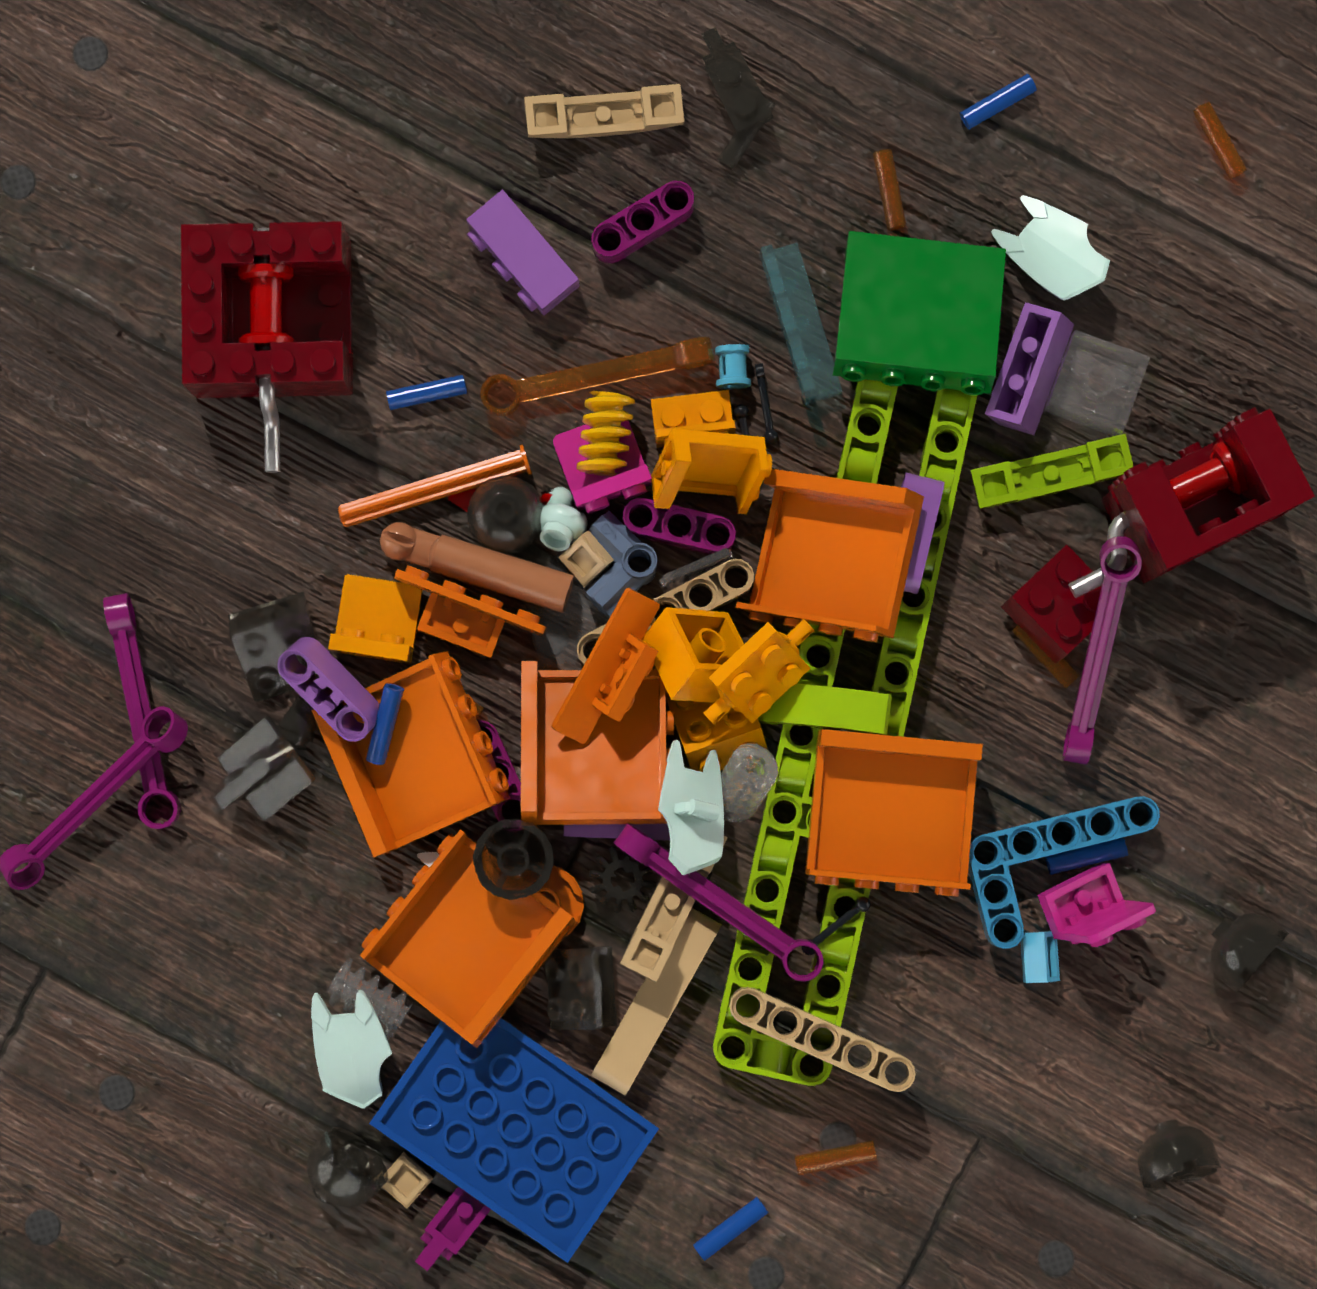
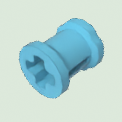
M728 344L715 347V355L719 356L720 379L716 381L717 388L742 389L751 386V379L747 378L746 363L749 345Z

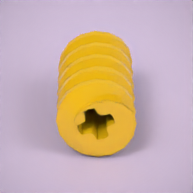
M591 391L589 393L596 397L586 399L585 407L594 413L584 415L583 423L592 428L581 431V438L591 444L579 447V454L589 460L578 462L577 470L588 474L612 477L617 475L615 469L627 466V462L618 458L617 453L629 451V446L619 442V437L631 435V430L621 426V422L633 419V415L624 411L623 406L635 404V399L614 392Z

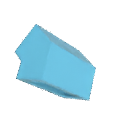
M1052 931L1024 932L1023 938L1020 941L1023 983L1060 981L1057 939L1053 938Z

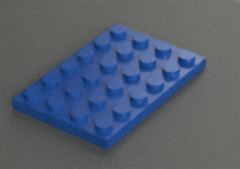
M500 1018L478 1048H475L448 1025L440 1021L369 1123L567 1263L659 1130L654 1124L502 1018Z

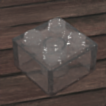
M1075 330L1069 338L1043 411L1111 436L1121 435L1126 427L1150 356Z

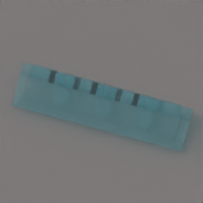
M794 243L777 249H773L772 244L761 247L759 258L804 405L841 395L843 391L838 376H832L834 361L798 244Z

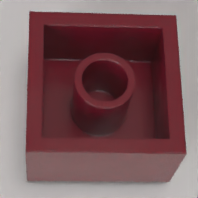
M1067 544L1000 606L1055 664L1067 656L1092 632L1102 588L1101 585L1077 598L1073 596L1068 584L1093 571Z

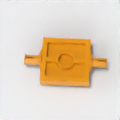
M802 619L795 628L785 635L778 632L767 622L709 677L718 687L721 697L703 712L704 715L716 725L727 712L733 709L734 711L742 712L751 723L756 721L811 669L800 657L797 647L815 630L805 619Z

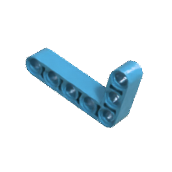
M1145 796L1132 797L972 838L968 870L987 940L993 946L1008 949L1017 946L1024 935V926L1009 865L1147 832L1153 829L1159 821L1160 812L1157 804ZM1136 803L1144 805L1148 810L1147 822L1142 826L1135 825L1130 819V809ZM1097 813L1105 814L1110 821L1108 832L1102 836L1097 835L1091 828V819ZM1059 822L1066 823L1071 829V839L1065 845L1057 844L1052 837L1053 827ZM1019 832L1028 833L1033 840L1032 850L1025 855L1019 854L1013 847L1014 837ZM982 841L989 842L995 851L993 860L988 864L979 863L974 856L976 845ZM992 880L999 881L1004 887V896L997 903L989 902L984 895L985 885ZM1002 919L1009 920L1014 926V934L1006 942L999 941L994 935L995 924Z

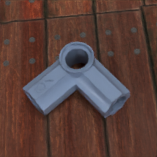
M608 511L592 524L589 531L614 559L612 562L614 565L585 593V596L602 614L610 618L626 588L638 591L643 585H647L654 579L658 559L656 552L651 546L642 543L623 523ZM635 557H644L649 561L650 567L645 572L639 573L633 571L628 563Z

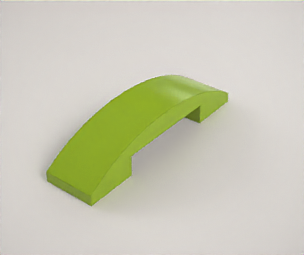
M1125 433L1087 442L1085 445L972 469L970 472L979 509L1051 495L1118 478L1124 474L1123 472L1134 466Z
M796 684L787 690L758 720L760 724H789L887 735L892 695L848 688Z

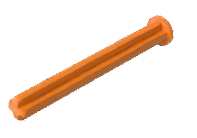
M519 445L520 450L341 504L338 507L340 520L344 527H350L525 472L528 475H532L524 445Z

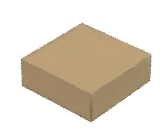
M589 530L583 533L558 557L569 571L575 575V578L583 587L589 585L614 561Z
M404 1151L377 1183L408 1209L433 1180L434 1176Z

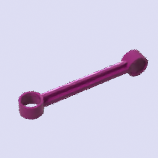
M1117 536L1107 540L1100 550V565L1104 579L1072 720L1068 724L1065 735L1063 761L1087 765L1090 759L1095 722L1128 581L1134 579L1139 574L1142 566L1138 545L1132 539L1124 536ZM1118 548L1128 549L1135 554L1133 565L1121 571L1110 568L1105 559L1111 551Z
M129 593L104 597L103 607L106 623L113 638L131 732L135 743L142 737L141 726L143 720L152 710L136 636L135 612ZM158 750L139 769L144 795L138 803V815L146 826L154 829L167 828L173 825L178 820L181 812V804L178 797L167 789L161 754ZM158 794L166 796L173 806L172 817L163 824L152 822L146 815L147 802L151 797Z
M165 706L157 707L150 711L144 718L141 726L142 737L29 845H14L1 855L0 872L8 885L15 890H24L37 884L45 872L43 861L158 750L168 753L182 745L188 733V725L185 719ZM170 722L166 733L158 738L163 726ZM29 862L26 867L14 872V870L18 866H20L23 863Z
M626 824L614 842L617 847L655 871L781 959L786 973L791 978L797 981H809L821 972L823 955L815 943L807 939L794 940L697 871L682 875L668 859L669 852L631 824ZM799 946H807L813 949L817 955L815 969L806 975L794 973L788 964L789 953Z

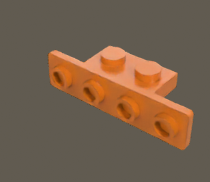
M407 565L405 571L396 570L395 580L431 593L417 631L487 658L492 657L505 622L539 636H542L545 632L546 626L539 624L541 617L533 613L518 609L516 615L502 610L504 603L497 599L481 595L480 600H476L464 595L467 588L444 580L442 586L427 580L429 573Z
M631 588L624 590L551 725L555 731L584 744L587 742L602 712L614 720L621 721L625 712L632 707L635 701V694L644 677L653 669L655 657L659 652L642 640L660 608L658 602Z

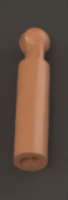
M395 522L383 529L380 537L381 550L392 560H403L426 567L433 573L561 613L564 612L575 579V575L442 534L438 536L413 528L405 522Z

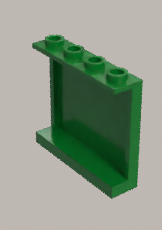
M849 231L845 249V268L832 376H840L851 382H859L864 379L881 381L888 386L918 385L930 391L942 389L961 390L964 394L973 396L983 393L991 394L996 377L1006 249Z

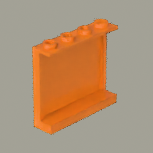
M772 469L770 476L764 478L763 484L774 488V494L749 604L737 602L736 608L749 612V620L764 624L767 622L772 624L773 618L784 620V626L795 628L802 619H805L808 624L818 625V632L829 635L842 636L843 630L853 631V638L877 643L878 636L894 638L924 496L903 487Z
M448 651L429 655V659L365 688L379 704L385 684H396L404 688L384 765H376L366 760L373 729L360 741H347L315 710H312L373 857L392 852L510 799L507 791L509 788L507 777L500 768H497L491 754L493 752L492 742L487 733L480 728L476 718L477 707L469 694L465 693L460 681L462 676L457 661L450 657ZM353 712L354 718L358 722L364 723L362 717Z
M521 661L522 825L667 824L664 816L658 811L670 750V748H666V735H674V711H666V698H670L657 669H652L644 677L635 694V701L632 707L625 712L621 721L614 720L602 712L587 742L582 744L555 731L551 726L581 670H538L537 661Z
M826 729L818 730L805 874L815 875L814 884L839 886V878L855 879V887L879 889V881L895 883V891L919 893V885L935 886V895L959 897V889L970 890L971 884L967 883L976 773L977 762L982 759L983 744Z
M460 829L455 836L449 834L442 841L436 851L439 856L430 867L425 865L418 871L411 883L414 885V888L404 899L400 896L391 905L386 914L389 919L380 930L374 928L367 935L361 945L364 950L360 956L471 1045L478 1048L571 930L576 921L573 916L561 907L556 906L470 839Z

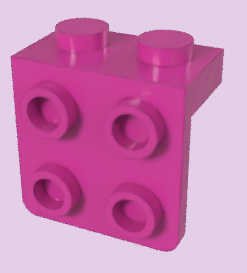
M629 420L621 422V426L631 430V435L619 437V442L629 446V451L617 453V457L626 461L627 466L615 469L617 475L612 477L588 474L577 470L578 462L589 460L579 454V447L591 444L581 438V431L591 429L592 427L585 424L554 437L553 444L578 511L586 509L587 513L599 511L610 506L608 500L622 495L625 500L640 496L647 492V486L652 485L650 472L647 464L644 463Z
M1100 863L1037 895L1054 939L1071 941V944L1087 943L1091 947H1098L1111 942L1114 939L1113 934L1122 929L1132 930L1144 925L1147 922L1146 917L1156 912L1153 903L1123 899L1110 863Z

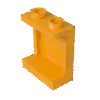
M672 428L651 474L654 508L670 509L677 492L684 491L734 496L736 498L738 514L746 515L752 502L757 501L759 498L760 486L764 478H768L772 470V456L767 454L765 437Z

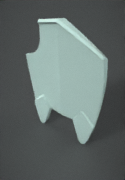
M1024 195L1020 197L1022 204L1032 215L1033 220L1023 229L1019 236L997 229L991 231L999 246L1006 249V254L1027 275L1061 300L1070 299L1105 281L1110 260L1096 252L1090 245L1087 237L1088 224L1043 201Z
M675 740L671 744L667 757L658 811L664 816L669 828L670 851L668 859L682 875L708 867L719 862L721 859L724 843V806L717 751L711 750L709 752L703 772L684 767L680 742Z
M358 990L356 994L355 1013L331 1015L318 993H314L311 1007L313 1042L323 1091L365 1109L383 1096L380 1069L384 1060L392 1054L378 1016L363 990Z

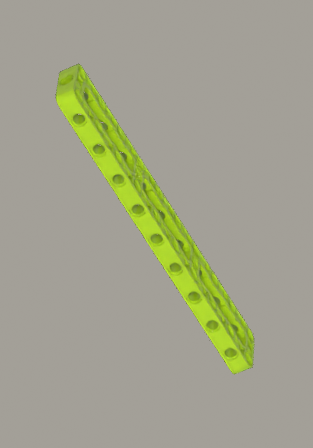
M866 379L857 382L836 478L877 484L898 386H888L881 381ZM942 389L937 391L920 461L919 476L945 482L938 510L939 526L933 531L919 588L923 601L918 607H909L902 600L894 638L884 637L873 677L871 692L892 695L887 735L904 737L977 395H967L961 392V390ZM863 417H871L877 421L879 431L872 436L864 435L858 429V421ZM940 434L951 435L956 442L955 450L949 453L940 451L935 444V438ZM809 624L815 632L800 644L799 652L800 657L811 669L801 677L797 684L833 687L845 630H843L842 636H834L818 632V625ZM813 647L824 648L829 655L828 664L822 668L811 666L807 660L808 650ZM899 664L905 669L906 679L903 684L893 685L886 680L885 669L888 665ZM782 724L744 897V905L779 929L799 838L809 837L812 797H809L815 769L818 730L823 729L821 727L808 726L812 732V739L809 744L799 746L794 744L790 738V730L794 725ZM787 801L794 806L795 816L790 823L781 824L774 819L773 808L777 802ZM839 878V886L828 885L819 926L820 933L839 919L834 911V904L838 898L848 896L854 902L861 896L869 899L871 889L855 887V879ZM771 879L777 884L778 894L773 901L763 902L757 897L756 886L761 880ZM859 912L818 945L823 955V967L814 979L807 982L803 1010L840 1027L866 912ZM737 929L713 1039V1052L716 1060L727 1068L802 1085L816 1086L823 1083L831 1073L832 1064L822 1060L821 1070L813 1076L803 1074L800 1070V1062L808 1053L741 1024L731 1014L729 1002L736 990L742 987H752L766 993L774 954ZM816 953L814 958H812L809 973H811L815 969L817 963ZM747 957H753L761 964L760 975L753 980L742 978L738 972L740 962ZM833 975L837 978L839 989L834 996L823 997L818 993L817 983L822 976ZM745 994L737 1000L736 1010L744 1017L753 1016L759 1009V1001L754 995ZM827 1028L816 1029L810 1038L812 1047L817 1050H825L830 1047L833 1041L831 1031ZM736 1036L743 1041L744 1050L739 1057L728 1058L722 1053L721 1045L727 1037Z

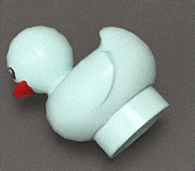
M556 487L549 493L541 496V502L545 506L539 511L537 522L541 530V542L552 550L564 551L587 531L588 523L585 514L572 507L573 496L571 492L564 487Z

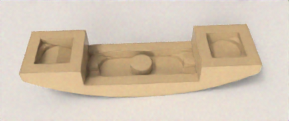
M680 84L641 87L640 91L574 97H564V94L524 97L528 137L531 138L602 137L646 132L684 124Z
M724 836L723 846H724V844H725V842H726V840H727V838H728V837H726V836ZM714 864L697 870V872L707 878ZM661 877L627 946L620 965L657 982L695 899Z

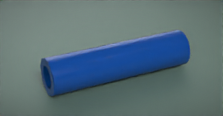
M1026 74L961 111L959 114L962 122L969 130L1036 92L1037 88L1029 74Z
M458 375L386 391L390 410L464 395L467 394L464 375Z
M390 683L384 685L376 724L373 728L366 756L368 762L376 765H384L387 759L404 688L399 685Z
M1119 838L1046 856L1045 859L1049 874L1053 875L1128 856V851L1124 838Z
M756 1197L694 1243L693 1246L705 1261L769 1212L760 1199Z

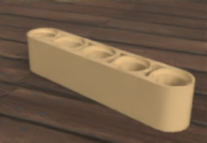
M742 559L728 560L653 600L660 605L668 604L674 608L715 611L747 594L754 582V572L749 563ZM733 568H739L747 575V583L738 589L728 586L724 578L726 572ZM698 586L708 588L712 593L711 602L704 607L694 605L689 598L692 589ZM654 617V619L652 620V622H651V624H650L648 630H649L650 627L653 625V623L656 621L655 617ZM606 624L587 633L580 639L577 645V654L583 665L587 660L584 656L586 644L590 641H597Z
M691 908L657 982L645 978L594 1068L591 1077L626 1096L722 924Z
M742 987L736 990L730 998V1012L734 1019L743 1025L890 1091H905L914 1082L915 1068L912 1062L900 1053L752 987ZM745 994L754 995L759 1001L758 1011L750 1017H744L736 1010L737 1000ZM781 1011H789L796 1018V1025L789 1033H779L773 1026L774 1017ZM818 1028H827L833 1035L832 1044L825 1050H817L811 1045V1034ZM855 1045H865L870 1053L868 1062L860 1067L852 1066L848 1061L849 1050ZM899 1061L906 1066V1077L900 1083H890L885 1077L886 1067L892 1062Z

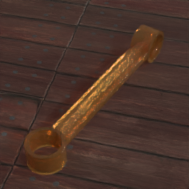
M698 337L680 341L670 347L514 380L505 374H496L489 377L483 383L480 396L482 403L490 413L496 416H508L514 413L520 406V403L675 369L687 370L698 368L715 362L711 338ZM500 381L510 383L514 391H516L514 402L505 409L495 408L487 400L488 391L491 386Z

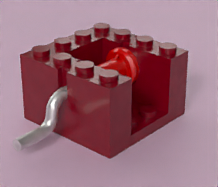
M342 221L269 223V228L258 229L254 223L181 224L182 384L196 398L259 397L264 420L265 472H280V421L275 397L353 395L351 239Z
M1256 407L1234 417V420L1228 422L1226 426L1219 429L1220 431L1213 434L1215 439L1213 443L1202 448L1200 443L1196 442L1178 451L1180 459L1166 465L1164 459L1149 466L1146 461L1123 472V475L1119 476L1117 480L1112 482L1113 484L1107 487L1109 493L1101 499L1112 521L1108 528L1107 540L1117 536H1124L1132 539L1138 545L1142 560L1139 576L1143 584L1288 513L1315 497L1270 408L1258 413ZM1125 548L1115 549L1111 551V559L1107 565L1114 570L1121 571L1126 565L1127 553L1132 563L1135 562V554ZM1101 568L1069 583L1068 585L1073 596L1077 598L1101 586L1104 574Z

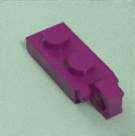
M457 1187L424 1229L425 1232L420 1239L427 1246L415 1262L428 1271L440 1255L449 1261L453 1254L456 1255L491 1209L460 1187Z

